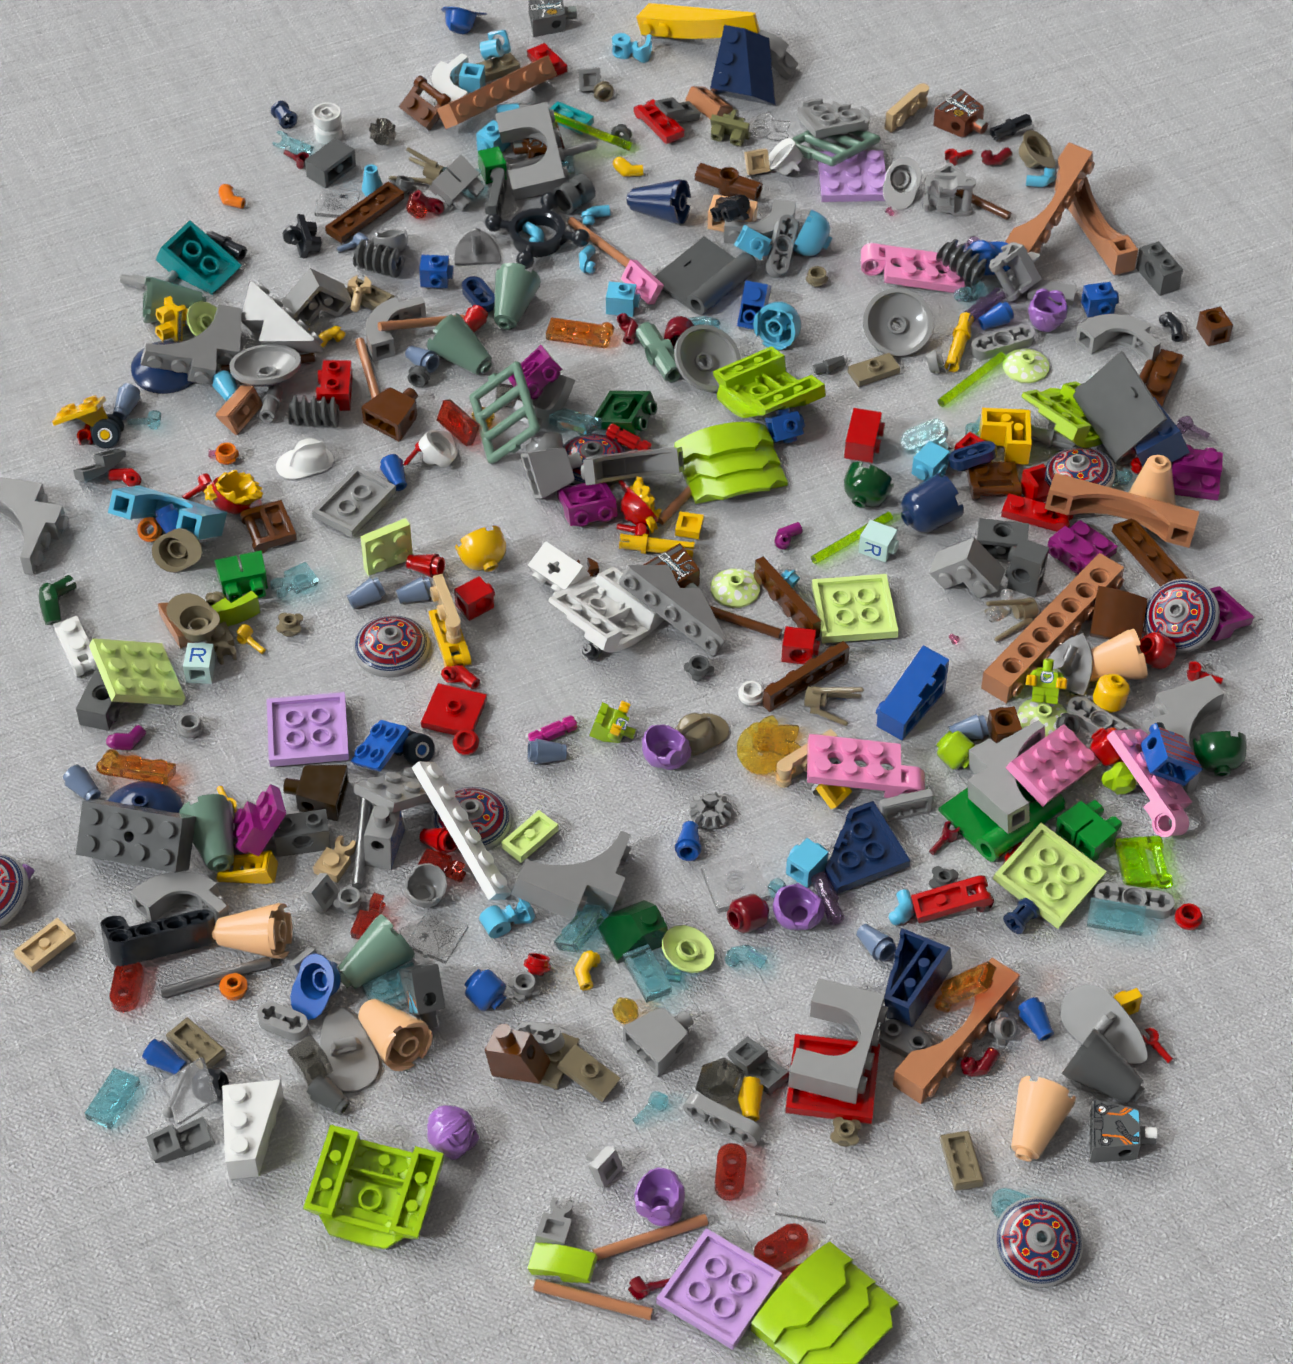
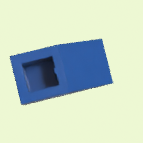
M745 280L737 322L738 327L754 329L755 315L769 303L771 285Z

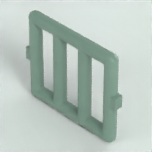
M809 130L791 138L804 158L809 160L815 159L829 166H835L876 145L881 140L877 134L858 130L848 133L865 139L862 142L846 135L837 134L827 137L851 147L845 149L823 139L815 138ZM807 142L836 155L833 157L828 156L801 143Z
M515 361L500 373H493L488 377V382L470 394L469 399L487 461L490 464L496 463L510 452L516 453L521 449V444L540 431L539 422L520 362ZM514 374L517 385L485 409H482L480 399ZM520 395L523 406L488 430L486 419ZM527 416L530 427L495 451L492 440Z

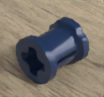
M277 101L273 104L270 110L272 116L279 120L282 128H292L297 123L295 112L289 110V105L285 101Z
M1028 898L1020 899L1017 904L1018 906L1003 917L1006 926L1014 933H1023L1029 921L1036 919L1040 915L1039 908Z

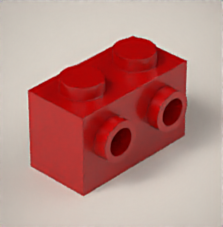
M323 360L322 370H318V384H321V387L316 388L317 401H321L324 396L327 403H330L331 398L335 397L340 411H351L353 384L351 360Z
M853 408L845 441V459L873 463L875 453L879 454L881 439H878V437H883L885 423L881 422L882 412Z

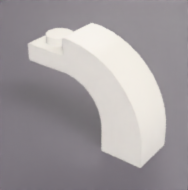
M462 53L449 64L443 61L439 62L432 73V86L442 94H447L451 98V102L468 94L467 91L455 86L459 82V74L463 63H468V56Z

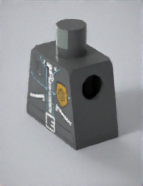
M528 0L533 37L563 32L566 30V20L577 19L576 6L564 7L563 0Z

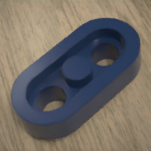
M476 276L464 279L462 282V293L472 306L479 305L487 312L494 310L495 294L484 280Z
M982 441L954 450L949 454L950 467L957 471H966L970 467L990 463L997 456L996 445L991 441Z

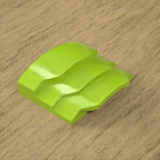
M772 346L713 371V376L720 385L717 399L728 410L741 418L766 415L776 410L804 406L826 397L825 384L813 375L797 380L786 372L785 355Z
M1079 382L1065 383L1061 389L1048 388L1041 392L1036 389L1022 393L1021 397L1026 402L1037 408L1040 415L1056 425L1054 429L1057 433L1077 446L1091 448L1103 444L1073 398L1076 387L1080 385Z
M755 422L718 424L693 432L674 443V447H682L685 470L682 471L687 486L691 489L695 504L718 499L725 500L737 495L770 491L774 488L788 486V481L781 468V462L773 447L772 437L767 426Z
M330 1125L303 1209L318 1215L330 1236L387 1250L403 1238L418 1239L443 1166L444 1154L415 1146L413 1152L381 1145L362 1140L358 1131Z
M829 1241L802 1262L778 1287L751 1322V1332L790 1364H859L869 1351L892 1329L891 1313L899 1305V1302L876 1285V1281L853 1264L852 1258Z

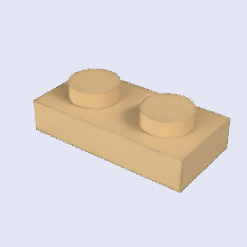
M56 918L15 949L14 955L27 969L34 973L76 940V936L62 921Z

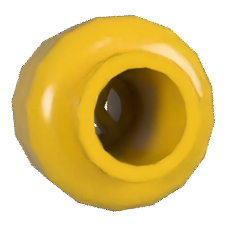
M1103 675L1098 679L1093 693L1094 703L1109 713L1120 711L1124 708L1130 692L1129 684L1120 675Z

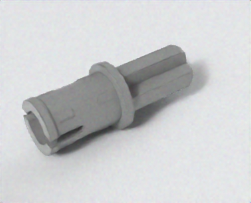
M280 384L269 386L267 394L262 398L263 406L259 417L264 422H272L276 409L281 405L280 397L283 388L279 386Z
M1031 425L1032 441L1047 444L1048 447L1052 445L1063 449L1073 448L1076 445L1055 432V429L1048 430Z

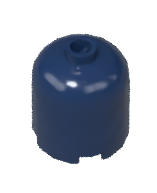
M940 473L905 493L902 499L903 512L901 513V518L907 526L910 525L918 532L928 533L962 517L964 507L963 504L958 506L955 496L959 493L951 480L946 475L941 477Z

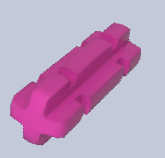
M572 715L563 718L562 722L558 720L540 728L541 731L535 730L530 732L528 740L535 741V738L551 741L564 735L565 731L569 733L576 730L577 722Z

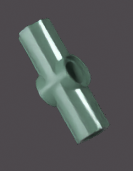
M650 322L642 323L636 330V336L645 349V355L649 364L657 367L664 380L670 383L678 381L682 375L675 363L672 343L669 339L662 337L655 324Z

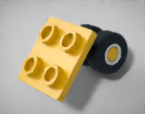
M96 395L84 399V403L77 406L74 403L63 406L61 411L57 412V416L52 420L53 426L75 418L92 426L91 438L98 447L104 449L114 447L119 442L121 432L124 430V423L121 418L114 414H106L103 407L106 401L104 396L97 398Z

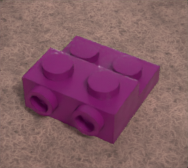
M541 344L521 363L531 399H537L549 382L553 383L557 380L562 370L561 366ZM513 374L508 380L515 387L517 383Z
M1186 444L1190 453L1171 462L1175 495L1218 501L1223 452H1217L1212 447L1205 448L1204 450L1193 449L1191 445Z
M606 482L593 485L582 483L562 487L557 490L558 499L564 508V516L570 526H585L589 522L609 521L613 517L618 516L616 498Z
M1081 520L1070 528L1067 526L1061 528L1049 538L1047 546L1049 547V554L1053 558L1058 559L1077 574L1099 553L1111 558L1117 553L1118 549L1116 544Z
M1222 587L1210 588L1218 601L1220 609L1219 623L1210 639L1218 641L1229 638L1235 629L1251 625L1254 616Z
M270 784L266 791L260 793L256 805L247 801L244 807L236 812L233 819L235 825L233 835L238 838L236 848L245 854L252 853L260 856L285 817L286 809L279 787Z

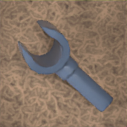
M357 233L353 237V241L337 247V251L340 253L358 246L361 239L366 241L367 247L368 238L363 233Z

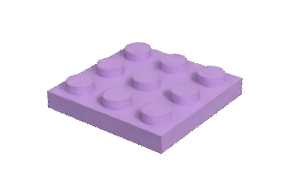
M883 150L862 151L835 166H829L817 161L821 202L885 201L883 185L886 170ZM819 151L831 157L836 155L828 151Z
M345 692L267 699L270 767L349 760Z
M706 1228L656 1298V1303L734 1350L753 1319L781 1281L782 1273Z

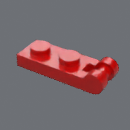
M654 99L647 101L643 106L639 104L633 108L635 116L638 119L641 118L665 144L684 137L685 130L674 119L667 117L655 105Z
M1008 493L1001 512V517L1029 523L1030 525L1056 532L1064 526L1069 528V521L1072 520L1073 515H1065L1045 509L1046 503Z
M979 875L911 895L918 922L923 923L977 906L987 907L991 905L993 899L991 893L987 892L988 882L986 877ZM969 891H976V894L968 895Z

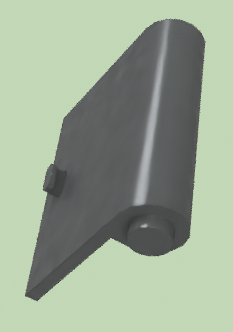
M704 236L656 274L655 277L664 285L662 290L694 313L702 315L754 273L757 269V262L754 256L746 252L741 253L735 258Z
M1120 351L1087 382L1077 386L1073 398L1117 466L1124 465L1133 460L1137 455L1135 447L1167 420L1123 351Z

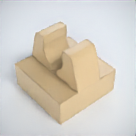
M763 148L744 152L748 175L770 171L768 149Z

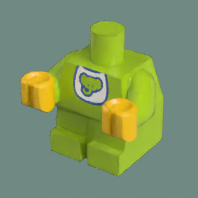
M1044 659L1043 668L1038 667L1030 675H1027L1026 685L1033 686L1031 702L1058 704L1059 688L1067 689V679L1064 678L1061 672H1058V669H1053L1054 660Z
M621 701L617 710L609 707V704L602 702L589 736L603 742L620 743L623 736L633 739L636 729L627 726L629 717L626 714L631 704Z

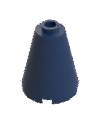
M677 179L632 188L627 194L626 202L632 211L674 224H684L690 212L691 205H687V198H691V192L686 180Z

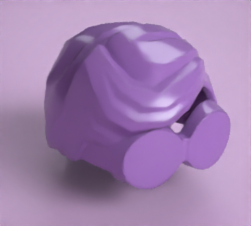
M1047 289L1037 290L1028 308L1031 323L1042 332H1051L1060 327L1066 319L1068 312L1064 294L1059 290L1051 292ZM1048 297H1051V298H1052L1054 301H1056V302H1061L1062 305H1059V306H1058L1055 302H1053V301H1052L1050 298H1048Z
M662 724L652 725L644 732L642 751L644 758L651 766L673 770L681 767L689 760L691 756L689 740L678 730L669 725Z
M799 883L780 888L773 902V912L777 921L789 930L811 929L819 924L824 917L825 907L823 900L814 894L812 890Z
M443 1105L436 1108L429 1115L427 1140L438 1152L443 1153L451 1160H456L464 1155L466 1151L471 1150L479 1141V1135L472 1116L462 1108Z
M659 1167L646 1173L636 1186L634 1194L636 1211L639 1215L646 1217L649 1222L657 1226H669L679 1221L685 1201V1189L678 1175L674 1171L672 1172L671 1169Z

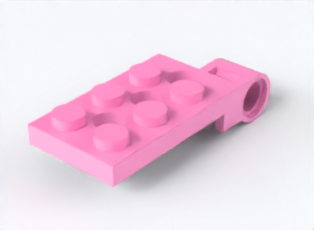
M876 243L866 244L861 249L862 272L866 275L874 276L880 274L884 269V283L963 294L965 289L964 277L958 276L956 271H951L949 266L945 267L942 265V261L938 262L936 260L937 252Z
M1142 729L1113 730L1107 736V739L1151 800L1144 806V809L1152 819L1154 832L1161 837L1183 835L1189 828V818L1183 809L1188 807L1192 801L1180 784L1150 774L1141 747L1142 741L1149 735ZM1170 818L1172 820V828L1169 825Z
M809 734L807 740V783L885 791L884 798L925 790V772L919 767L901 765V744ZM836 758L841 763L833 764L828 759ZM855 761H863L867 766L859 767ZM881 764H889L893 769L886 770Z

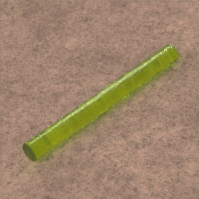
M554 112L556 122L630 151L632 142Z
M1003 352L998 353L937 400L939 406L944 407L1001 364L1006 359V355Z
M888 511L873 521L885 525L893 520V516ZM867 524L812 555V562L818 564L859 540Z

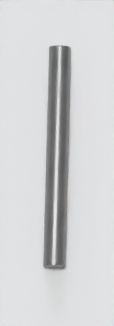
M595 140L564 148V158L597 149ZM545 154L512 163L510 168L513 170L533 165L539 162Z
M360 797L352 881V887L356 889L363 888L365 869L364 834L369 822L370 801Z
M263 957L160 987L162 998L220 982L228 974L237 973L245 975L272 967L270 958Z

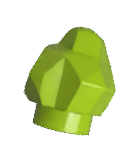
M1117 762L1107 772L1103 773L1101 779L1102 784L1117 795L1127 794L1134 790L1136 785H1139L1124 762Z

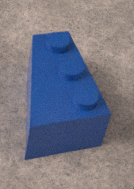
M923 645L885 701L878 705L876 709V726L903 741L945 693L949 659Z

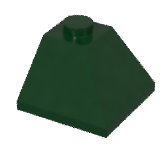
M645 900L594 919V923L617 964L662 947V939L668 931V925L657 906Z

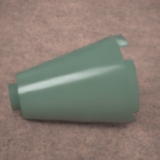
M504 263L500 269L497 268L494 321L501 329L509 330L516 327L540 287V276L533 269L532 272L525 270V265Z
M146 276L144 286H147V290L143 293V323L159 322L156 317V309L164 306V298L168 296L173 298L172 301L175 305H185L187 309L195 302H206V297H202V292Z
M456 313V316L450 314L445 317L433 330L436 333L433 340L429 337L427 341L428 350L434 351L438 356L476 375L487 373L492 366V357L463 317Z
M202 795L197 797L198 802L190 805L189 801L184 804L179 813L196 816L193 844L210 870L222 872L227 870L234 862L233 806L231 801H227L224 795Z
M382 914L373 920L337 967L340 972L341 983L346 988L352 986L356 989L411 961L415 957L413 949L405 938L396 932L393 924Z

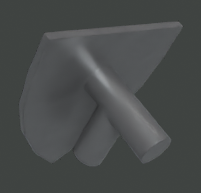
M474 228L459 241L455 249L454 260L455 265L500 264V254L495 241L484 231Z
M1082 633L1062 643L1047 659L1054 660L1053 669H1058V672H1061L1064 678L1067 679V689L1065 690L1084 696L1092 675L1093 658L1090 645Z

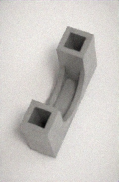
M547 102L495 114L502 144L525 138H534L547 146L546 154L539 162L530 166L508 170L515 201L553 192L555 188L569 179L567 166L562 167L561 161L565 160L562 147L558 148L556 143L560 141L558 128L553 129L552 123L556 122L553 109H548Z
M818 978L811 1000L810 1017L847 1027L856 1036L858 1044L848 1053L838 1056H828L797 1048L789 1071L788 1087L856 1104L858 1094H864L868 1077H864L865 1070H871L875 1055L870 1053L872 1046L877 1047L880 1040L881 1030L877 1029L879 1022L884 1023L888 1007L883 1006L885 994Z

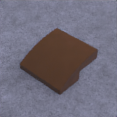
M1098 586L1090 636L1110 640L1127 630L1135 629L1140 641L1148 599L1130 592Z

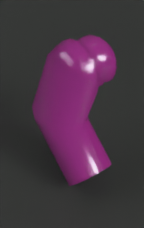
M796 522L778 529L774 539L776 547L782 550L788 548L791 537L802 534L801 524Z
M136 725L129 733L109 735L106 739V744L114 750L128 751L133 749L145 736L146 731L142 726Z

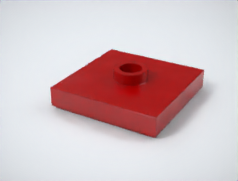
M438 683L421 720V728L456 735L464 729L474 731L487 702V694Z

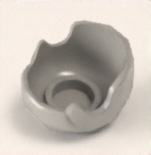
M390 229L382 233L376 232L373 240L375 246L382 244V251H384L386 246H390L391 254L395 248L399 249L400 253L407 246L408 234L406 230Z
M546 432L539 442L532 438L531 442L526 444V451L562 448L563 436L556 432Z
M430 863L415 866L405 880L404 892L406 898L413 905L422 908L437 905L444 897L447 889L446 874L440 867Z

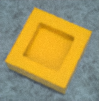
M680 511L675 527V536L699 539L704 515Z
M819 784L815 788L830 809L836 808L852 793L849 787Z
M1137 988L1130 991H1121L1114 996L1128 1015L1139 1012L1143 996Z

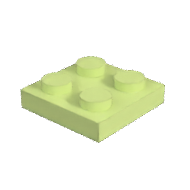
M406 518L360 536L364 570L368 576L406 562L408 555L413 554L411 528Z

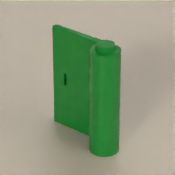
M1016 779L1017 787L1023 797L1029 802L1030 822L1009 834L968 798V787L939 807L938 811L948 821H951V824L956 829L960 827L959 832L986 860L994 862L1027 838L1040 823L1045 825L1063 812L1065 800L1059 794L1045 806H1042Z

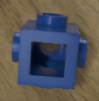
M421 255L419 268L420 287L448 288L449 279H453L454 266L449 264V256Z
M1111 282L1088 284L1083 287L1081 303L1088 318L1104 314H1114L1116 304L1119 303V295L1117 290H1114Z
M790 408L776 410V415L765 418L767 429L773 441L783 440V444L797 441V436L804 434L803 428L805 423L799 411H790Z

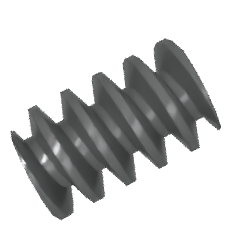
M956 238L951 243H945L938 251L936 260L938 262L942 261V265L945 267L949 266L951 271H956L958 276H963L965 281H971V285L975 286L985 273L987 260L984 258L981 262H978L980 258L978 253L971 257L972 249L963 252L965 244H961L957 248L958 240Z
M361 239L354 252L353 265L361 269L366 268L368 271L374 270L376 273L382 272L384 275H391L397 278L404 266V256H399V249L397 248L391 254L390 246H386L384 251H382V244H378L374 249V242H369L366 247V241Z
M294 395L289 404L288 423L292 425L295 419V423L301 425L304 420L306 426H311L314 420L316 426H320L323 421L325 427H330L333 421V425L338 427L340 419L339 404L336 403L335 397H332L330 403H327L326 398L323 396L321 402L318 403L316 396H313L311 402H308L307 397L304 395L302 401L298 402L297 395Z

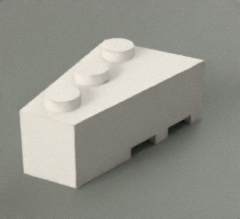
M281 1079L222 1086L225 1163L229 1180L259 1176L269 1146L268 1141L271 1131L276 1124L279 1106L282 1105L284 1099Z

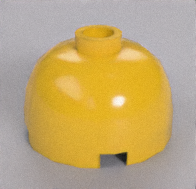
M492 526L494 530L490 531L483 527L460 539L462 545L458 546L456 544L455 549L465 566L477 571L484 570L485 572L493 571L499 566L498 563L506 553L505 538L499 526Z

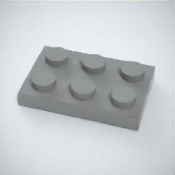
M356 466L312 510L313 518L353 537L396 493V485Z
M405 767L403 770L396 772H387L385 775L370 777L365 781L355 783V794L378 806L387 807L392 813L431 802L412 767Z

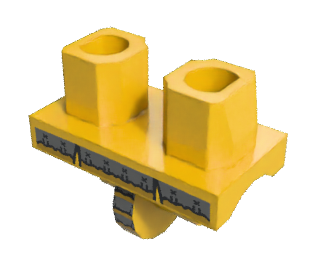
M168 296L164 298V306L156 309V317L161 325L155 327V333L162 341L172 338L174 341L180 342L182 341L183 327L187 324L186 315L188 309L185 305H175L172 301L173 298Z

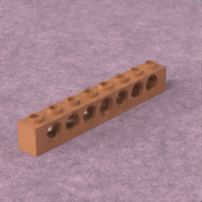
M1099 553L983 672L981 689L1004 703H1007L1013 696L1017 697L1026 684L1027 675H1030L1038 667H1042L1044 659H1047L1058 646L1067 641L1072 635H1077L1086 620L1090 621L1093 618L1098 586L1120 590L1124 583V578H1122L1124 567Z

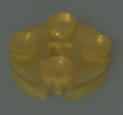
M768 722L751 724L741 733L737 742V757L748 771L756 775L764 776L777 772L778 761L790 754V745L785 733L778 726ZM768 742L767 747L771 749L769 754L763 753L762 756L758 755L757 745Z

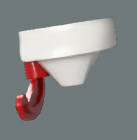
M440 430L428 431L415 444V449L406 458L403 465H408L420 451L423 452V461L426 464H436L441 468L448 467L457 456L455 442L451 433Z

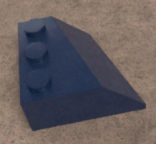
M724 25L710 86L712 92L717 95L776 106L770 39L745 28Z

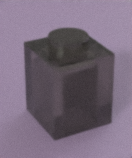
M309 1035L287 1050L294 1067L308 1086L318 1075L322 1074L325 1077L334 1071L326 1053L312 1035Z
M725 1057L704 1064L695 1090L717 1103L738 1097L745 1071Z

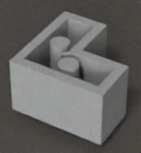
M309 268L282 300L285 308L287 307L297 316L294 319L295 321L301 320L308 326L321 310L339 317L352 303V299L344 283Z
M974 537L937 552L929 574L944 590L964 583L978 598L998 591L1005 569Z

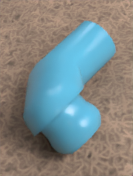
M593 206L583 211L581 214L583 224L593 225L595 222L594 218L610 216V206Z

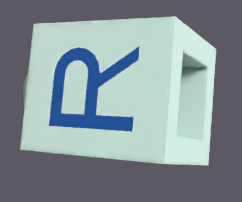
M870 520L860 535L859 553L886 563L891 554L894 555L899 546V541L896 540L897 529Z
M187 643L183 664L186 683L212 684L216 663L213 644Z

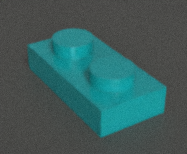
M559 101L549 109H553L558 125L579 134H583L594 123L593 115Z

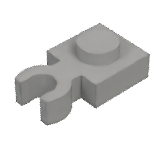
M552 1198L550 1213L543 1212L535 1235V1242L565 1246L572 1225V1219L569 1218L572 1214V1201H568L566 1208L560 1209L557 1207V1198Z

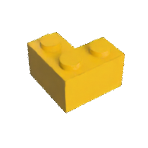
M982 408L979 426L980 438L984 441H991L996 446H1004V462L1015 461V464L1028 465L1032 445L1030 410Z

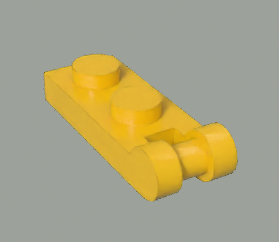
M437 609L428 611L429 620L443 658L444 666L471 665L470 653L462 630L461 641L456 644L449 643L446 640L447 630L445 621L439 619ZM459 651L460 654L451 655L452 652Z

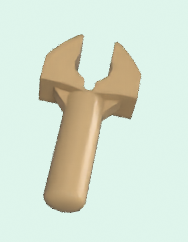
M357 275L348 281V292L354 293L350 307L353 312L359 311L363 294H371L372 284L367 276H365L364 283L360 287H358Z

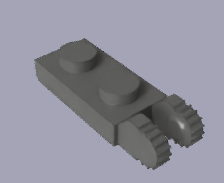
M495 168L491 171L493 184L488 188L489 201L485 202L486 215L498 214L501 217L507 182L504 179L505 171L502 168Z

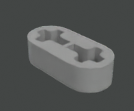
M274 1002L264 1003L257 1011L260 1027L268 1032L293 1041L301 1040L308 1034V1021L301 1012ZM272 1013L275 1014L276 1018L270 1017L269 1020H267L265 1017V1015L271 1016ZM297 1023H300L301 1027L296 1026L294 1030L291 1029L290 1025L295 1026Z
M524 1022L515 1029L531 1033L546 1054L559 1051L565 1044L561 1030L554 1025Z

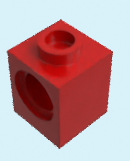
M480 576L454 589L455 606L468 621L494 608L495 591L492 585L485 583Z
M785 626L781 662L804 665L813 656H818L820 641L815 640L816 630Z

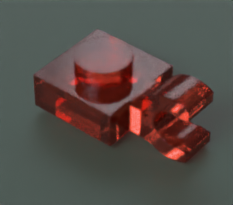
M427 848L418 865L426 863L436 865L441 868L446 877L457 882H462L466 875V872L462 871L465 863L458 860L452 861L451 855L442 854Z
M373 893L368 911L359 910L350 931L351 938L359 940L373 920L383 913L386 905L383 902L384 895Z

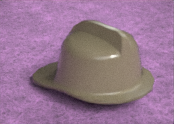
M1026 131L1023 134V141L1018 151L1025 166L1033 168L1042 165L1047 168H1054L1056 163L1047 139L1037 131Z
M182 528L173 529L154 541L152 546V557L155 563L167 572L181 571L195 564L202 556V546L199 539L192 532Z
M183 593L174 596L166 607L169 619L181 630L187 640L210 643L211 637L220 622L219 614L203 598L196 594Z
M690 713L685 715L674 728L689 740L691 756H696L721 744L729 735V726L726 721L720 716L709 713Z

